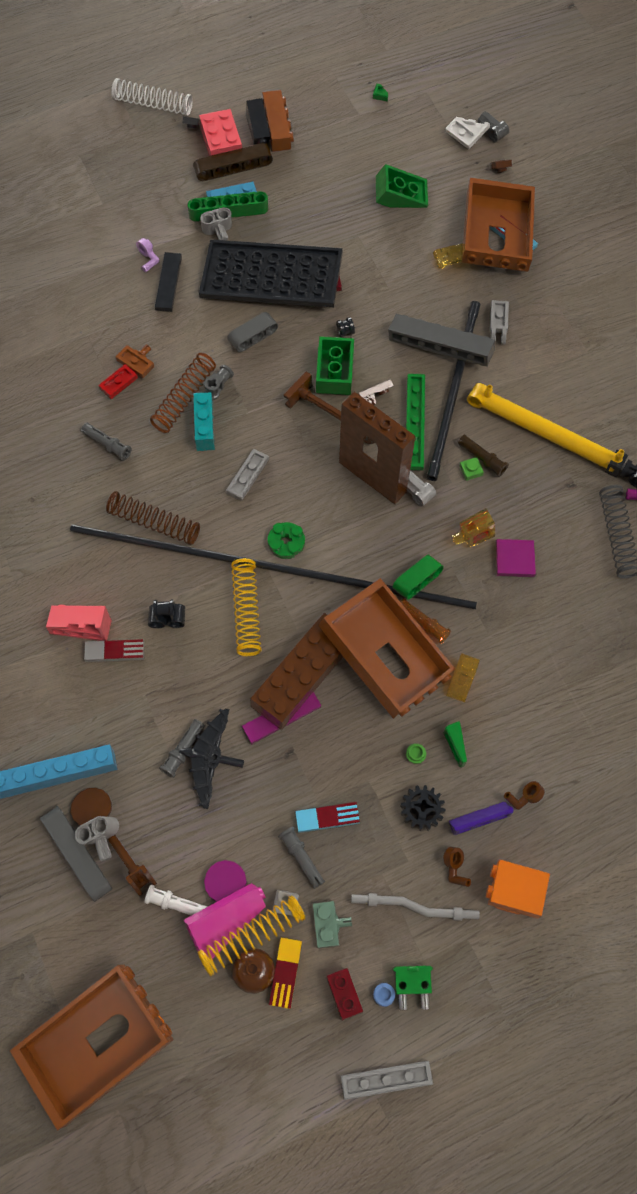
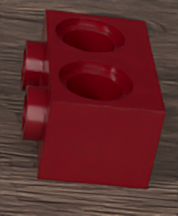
M348 968L327 975L326 978L341 1020L343 1021L363 1013Z

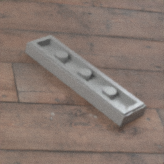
M429 1061L341 1076L344 1100L433 1085Z

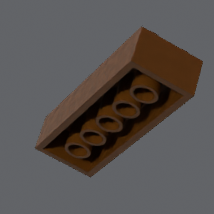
M323 613L250 698L251 708L280 730H283L309 696L343 658L341 653L318 626L322 619L327 616L326 613Z

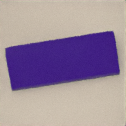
M501 802L449 820V825L453 835H458L510 817L514 810L508 803Z

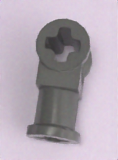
M221 365L217 374L214 372L205 379L204 393L211 392L212 400L220 396L225 382L234 376L231 368L227 365Z

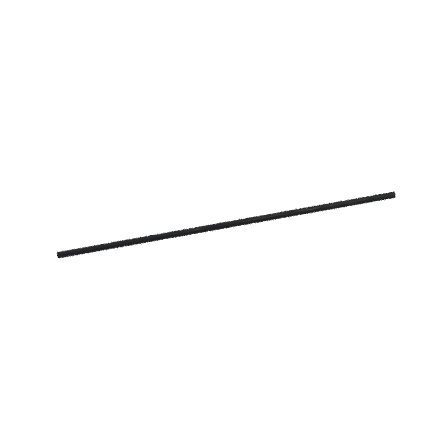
M72 524L70 528L71 532L231 563L237 559L245 558ZM251 559L255 562L257 568L361 588H367L374 583ZM239 562V563H237V564H252V565H253V563H250V562ZM387 585L393 594L401 595L393 589V586ZM422 591L413 597L470 609H476L477 605L475 601Z

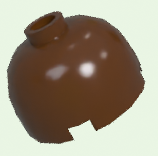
M251 948L246 950L248 955L243 951L239 954L240 959L236 957L232 967V975L239 989L246 993L257 994L263 992L272 984L275 966L268 953L261 949L255 948L253 950Z

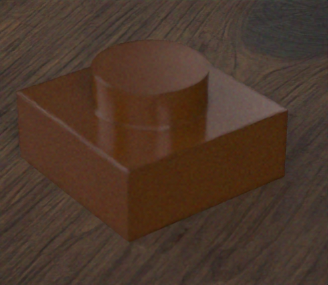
M512 160L491 162L492 169H497V172L506 171L507 167L512 166Z

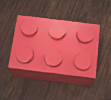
M231 109L199 115L201 132L209 156L242 148Z

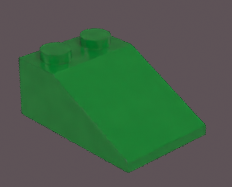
M385 164L376 175V203L390 208H427V179Z

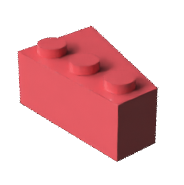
M51 605L46 628L50 634L107 641L112 620L106 606Z

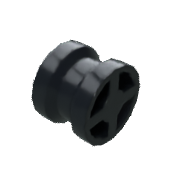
M351 317L346 318L344 321H336L337 330L341 338L345 337L346 334H355V327Z

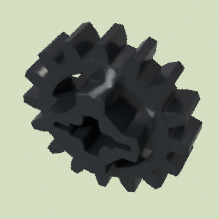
M417 785L415 792L409 789V796H403L405 802L401 803L400 807L405 810L401 811V816H407L404 822H412V829L417 825L419 831L423 827H426L427 831H429L431 824L437 827L438 822L436 820L442 821L444 818L440 814L446 811V809L441 808L445 801H439L441 794L435 795V788L428 791L427 785H424L423 790H420ZM420 795L417 801L410 802L414 797ZM428 797H430V798L434 801L435 804H433V803L428 799ZM421 804L424 805V807H425V809H426L425 812H422V811H421V808H420V805H421ZM410 812L414 813L417 816V819L414 818ZM435 814L432 819L425 821L427 816Z

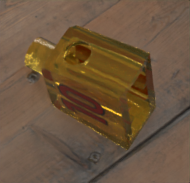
M487 508L460 522V531L451 535L455 545L465 541L468 547H472L495 537V522Z

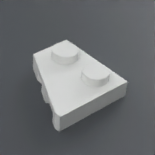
M456 117L445 130L454 139L470 149L490 128V124L488 122L484 124L476 123V120H465L464 118Z

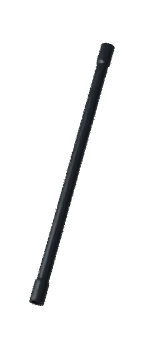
M478 301L470 303L464 332L473 333L481 306ZM457 359L433 458L427 474V479L430 481H437L440 463L466 362L464 360Z

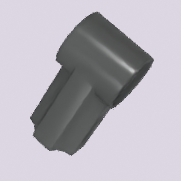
M483 112L478 118L477 123L484 124L488 122L490 124L487 132L493 142H497L509 134L507 123L497 121L488 112Z

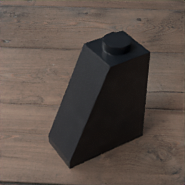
M263 99L247 100L245 114L253 144H267L270 140V133Z

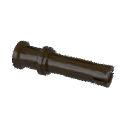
M464 434L458 441L459 445L483 461L486 468L489 467L495 471L498 477L507 470L509 463L501 461L495 453H489L467 437V435Z

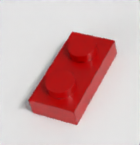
M124 364L100 383L99 388L110 399H113L138 379L133 370Z

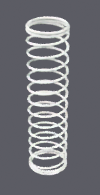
M116 78L112 84V97L114 100L134 102L136 105L140 103L141 106L146 105L147 107L152 106L155 97L154 86L150 91V105H147L146 102L149 97L148 85L144 91L145 103L141 104L140 101L144 91L143 84H140L138 90V84L134 83L132 90V83L129 81L126 90L125 80L122 81V84L120 79ZM117 82H118V85H119V87H118V94H116ZM125 82V89H124V93H123V96H122V86H123V83ZM129 84H131L130 93L128 96V87ZM136 85V94L134 97V87ZM142 86V94L140 98V88ZM147 87H148L147 98H145L146 89H147ZM160 87L157 89L156 106H152L153 109L156 107L159 110L163 108L164 111L169 109L170 112L175 111L176 114L180 112L185 116L190 114L192 109L191 94H187L185 100L184 93L181 94L179 100L180 110L176 112L178 92L174 94V109L171 111L169 107L173 97L172 90L168 94V108L164 109L167 91L166 89L163 90L162 107L159 108L161 89ZM153 88H154L153 99H152V102H151L152 90H153ZM131 91H132V97H133V101H132V102L129 101V98H130V95H131ZM137 91H138V100H139L138 103H136V102L134 101L135 98H136V96H137ZM158 91H160V93H159V99H158V102H157ZM125 92L127 95V100L123 99Z

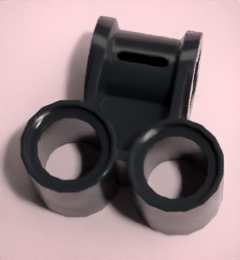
M174 599L162 602L154 600L153 605L149 606L148 626L157 629L164 628L165 625L171 628L184 627L185 606L175 604Z

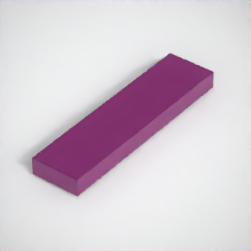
M314 692L287 725L321 708V704ZM262 715L242 725L251 745L280 730Z

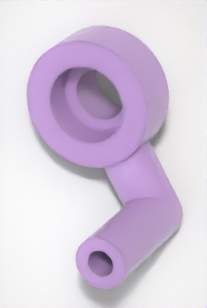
M140 239L136 243L139 252L151 259L142 266V270L147 272L159 263V258L153 252L152 243L148 239Z

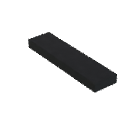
M165 252L155 311H173L182 260L181 253Z

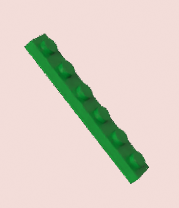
M408 374L406 429L416 436L410 470H423L425 374Z

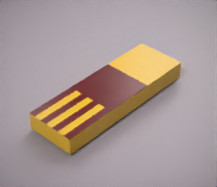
M281 938L269 1002L270 1006L291 1009L302 941Z

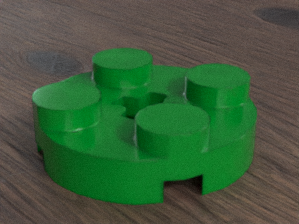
M290 522L276 523L268 534V546L276 557L291 559L303 551L305 535L302 527ZM288 537L292 541H288L287 544H284V541L282 539Z

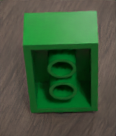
M319 336L316 393L351 395L354 338Z

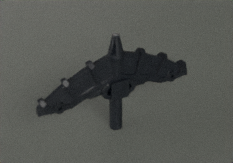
M220 709V714L211 722H207V728L201 736L197 735L198 741L193 748H183L179 751V753L191 758L192 769H189V772L193 774L195 783L193 790L197 791L201 801L199 807L203 806L204 809L209 808L213 789L212 777H214V770L219 763L243 768L244 760L221 755L219 748L222 733L226 729L230 709Z

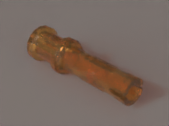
M403 598L400 601L416 622L425 628L424 631L427 634L437 638L440 644L448 638L451 633L449 628H444L438 623L437 619L429 618L406 601V599Z

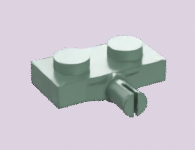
M334 901L313 904L318 949L340 946L338 936L340 927L352 926L351 917L339 919L336 914Z

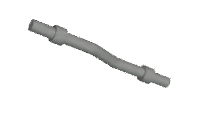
M377 893L351 895V903L368 904V906L376 907L377 904L402 905L426 917L453 918L456 921L479 919L480 917L479 910H463L461 907H453V909L427 908L405 897L377 896Z

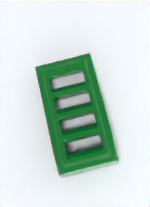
M458 721L446 726L443 734L458 766L462 768L467 762L461 724Z

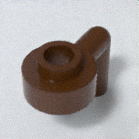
M532 781L524 787L523 796L519 800L510 792H506L504 798L515 809L520 810L528 802H539L543 798L545 790L538 782Z
M448 847L443 855L444 864L449 868V882L469 887L471 879L457 876V869L462 866L464 861L462 849Z

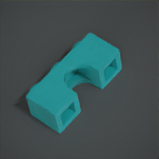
M193 393L197 451L215 450L212 393Z

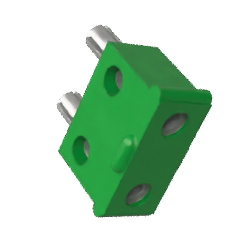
M394 966L392 970L395 972V994H399V1009L403 1010L404 1004V1010H407L406 994H421V1009L425 1010V1006L426 1010L429 1009L428 994L432 993L431 971L433 968L431 966ZM402 981L405 983L404 989H400L399 984ZM426 981L427 987L423 989L421 983Z

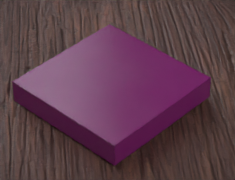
M497 539V576L535 577L534 540Z

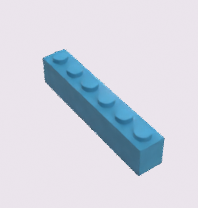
M109 744L0 771V799L118 770L114 750Z

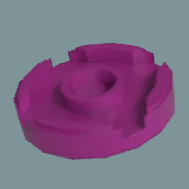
M224 860L215 863L209 868L204 884L210 898L218 902L245 887L247 881L241 866L233 861Z

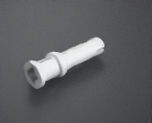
M150 885L145 898L146 904L153 903L161 906L163 910L170 908L191 916L207 907L177 897L169 890L165 892L156 889L154 885Z

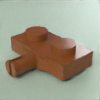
M147 344L140 351L126 345L116 356V360L122 365L126 364L141 378H144L154 368V363L146 358V354L151 351V347Z

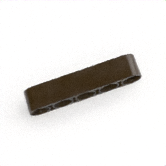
M261 143L197 159L194 161L193 167L199 181H208L268 166L272 163L273 157L268 145Z

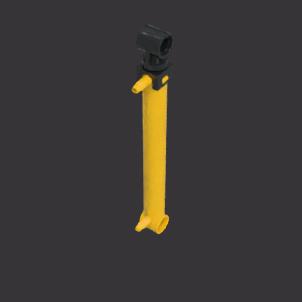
M477 383L468 395L467 402L475 408L482 407L596 463L606 468L605 473L617 478L620 470H622L620 476H628L629 483L637 488V464L636 466L633 465V461L629 459L624 464L628 457L624 450L620 449L616 450V452L608 450L492 393V385L486 386L482 383Z

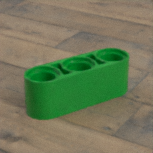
M428 554L399 576L393 584V589L405 599L410 600L436 579L443 571L444 566Z

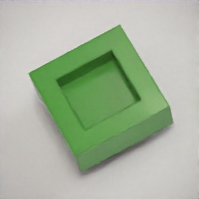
M477 457L460 462L459 466L466 481L483 476L484 471Z

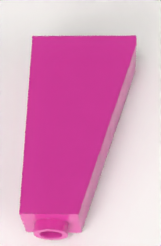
M251 883L183 920L197 952L203 950L209 957L207 945H210L216 952L215 940L223 946L222 936H225L230 941V931L237 935V927L243 929L244 923L249 924L252 918H255L266 907L263 901L266 897L261 887ZM216 943L217 949H218V951L220 952L222 949H221V947ZM209 948L211 957L213 959L215 957V954Z

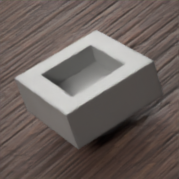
M277 890L273 907L277 905L281 908V901H285L288 904V897L291 895L298 901L299 895L297 893ZM283 903L285 914L293 916L290 909ZM275 907L276 913L282 914L277 907Z

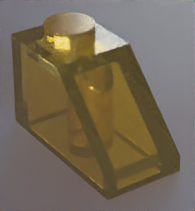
M461 653L446 696L462 702L466 701L480 662L479 659Z

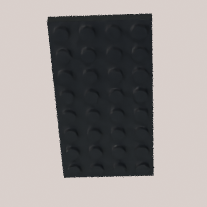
M210 239L199 297L334 308L343 248Z

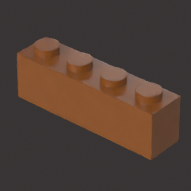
M281 90L262 92L272 152L290 150L291 142H294L293 132L289 131L291 130V122L287 120L289 114L288 108H285L286 98L285 96L282 97Z

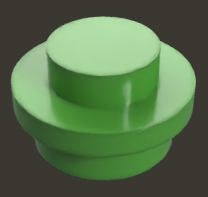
M412 744L407 748L406 757L411 763L420 764L426 758V750L420 744Z

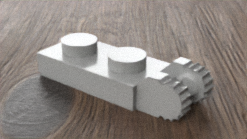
M492 300L490 338L496 341V333H502L500 341L501 344L505 345L508 331L509 301Z

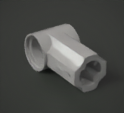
M410 471L407 491L412 494L413 500L423 507L437 495L436 490L431 484L424 483Z

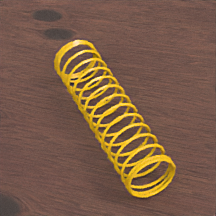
M243 558L231 563L232 574L234 575L232 577L234 582L232 585L234 588L233 594L235 595L233 601L235 602L234 608L236 609L234 615L236 616L235 623H237L235 629L237 630L236 637L238 638L236 640L238 644L236 650L237 654L241 656H254L262 651L261 643L253 641L258 640L261 636L252 634L260 631V628L252 627L260 622L258 620H251L259 617V614L253 613L259 609L257 606H253L258 603V600L253 599L258 594L252 592L257 589L255 585H252L257 582L256 579L252 578L256 576V573L253 572L256 565L253 560ZM239 562H250V563H253V565H252V564H242V565H239V566H236V567L233 566L234 564L239 563ZM241 566H250L247 568H238ZM241 573H254V575L250 577L237 576ZM234 577L242 578L234 581ZM246 579L255 580V582L248 584L238 583V581ZM235 583L242 585L237 588L234 587ZM246 586L255 587L253 590H239L238 588ZM237 590V591H240V592H242V593H239V594L236 595V594H235V591ZM246 593L256 594V595L253 596V597H240V596H239V595H241V594H246ZM238 597V598H241L242 600L236 602V601H235V598ZM246 600L256 601L253 604H241L239 602ZM236 604L242 605L243 607L237 609ZM247 607L257 608L256 610H253V611H242V610H240V609H242V608H247ZM239 611L243 612L244 614L237 616L236 612ZM248 614H255V615H257L256 617H253V618H243V617H240V616L248 615ZM237 618L244 619V621L238 623ZM249 621L258 622L257 624H253V625H243V624H241V623L249 622ZM237 626H245V628L238 630ZM252 628L258 629L257 631H254V632H244V631H242V630H245V629H252ZM238 632H241V633H245V634H247V635H243V636H241V637H238L237 634H238ZM246 636H259L258 638H255V639H244V638H243V637H246ZM241 639L248 642L239 644L238 640ZM247 643H259V645H254V644L244 645V644H247ZM246 648L259 649L258 651L248 653L239 651Z
M292 895L289 896L288 904L285 901H281V908L274 905V913L267 909V918L263 914H259L260 923L252 918V927L248 923H244L245 932L240 927H237L238 937L231 931L229 932L230 941L225 936H222L223 946L215 940L216 952L210 945H207L209 957L203 950L198 951V956L209 976L212 977L214 971L218 973L209 948L215 954L222 967L225 968L216 943L221 947L231 964L233 962L227 951L224 939L229 943L238 959H240L231 934L237 939L246 955H248V952L241 940L239 930L245 935L253 950H255L246 925L255 934L260 945L263 946L256 932L253 920L260 926L268 941H270V938L264 929L261 916L267 921L274 935L278 936L271 924L268 911L274 916L283 932L285 930L278 919L275 907L283 914L290 928H292V924L285 914L283 903L290 909L298 924L299 920H305V914L296 898Z

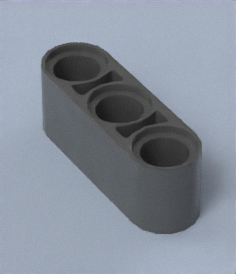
M263 312L231 331L227 339L238 352H243L272 335L278 329V324L268 312Z

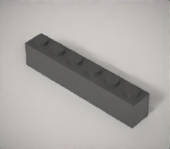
M396 314L388 329L390 341L488 367L495 351V339L460 331L456 328L441 326L437 323L426 322L422 319L411 318L407 315Z

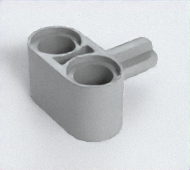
M219 208L203 213L201 215L202 232L206 235L217 234L219 240H228L226 231L232 227L231 211L228 208Z
M98 816L80 825L75 831V839L79 844L95 845L100 861L109 860L112 855L107 839L118 832L119 822L115 817Z

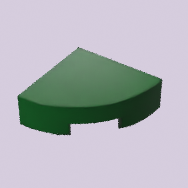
M376 83L373 99L388 102V91L381 84Z

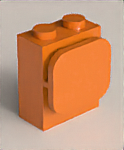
M499 860L496 865L493 864L490 877H493L492 886L488 885L486 898H489L488 905L510 913L540 918L543 912L550 873L504 860Z

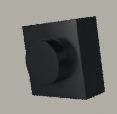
M183 116L182 123L187 124L189 128H196L197 125H200V119Z

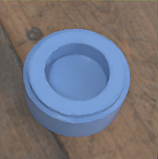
M387 983L379 984L373 992L374 1001L382 1007L391 1005L395 999L394 988Z

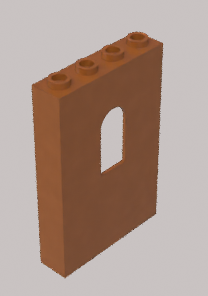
M470 178L466 197L462 263L529 271L533 253L535 187ZM489 227L505 228L503 250L494 251L488 246Z
M381 578L328 614L318 625L393 719L398 715L403 717L411 710L409 708L411 704L414 703L416 706L425 699L423 697L425 693L432 694L439 688L437 686L439 682L444 684L452 678L450 674L455 670L449 660ZM389 643L409 669L408 677L405 679L396 678L375 652Z
M117 965L10 1050L57 1131L69 1125L174 1040L171 1036L172 1031L166 1023H162L159 1018V1010L154 1004L149 1003L146 998V990L143 986L136 983L134 980L135 974L129 966ZM121 1014L125 1016L129 1023L127 1033L101 1055L97 1056L86 1037L114 1015Z

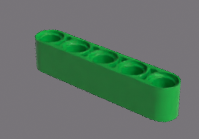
M263 191L194 198L189 200L187 204L189 218L192 221L198 222L201 221L203 213L219 208H228L231 211L232 218L265 214L268 211V195Z

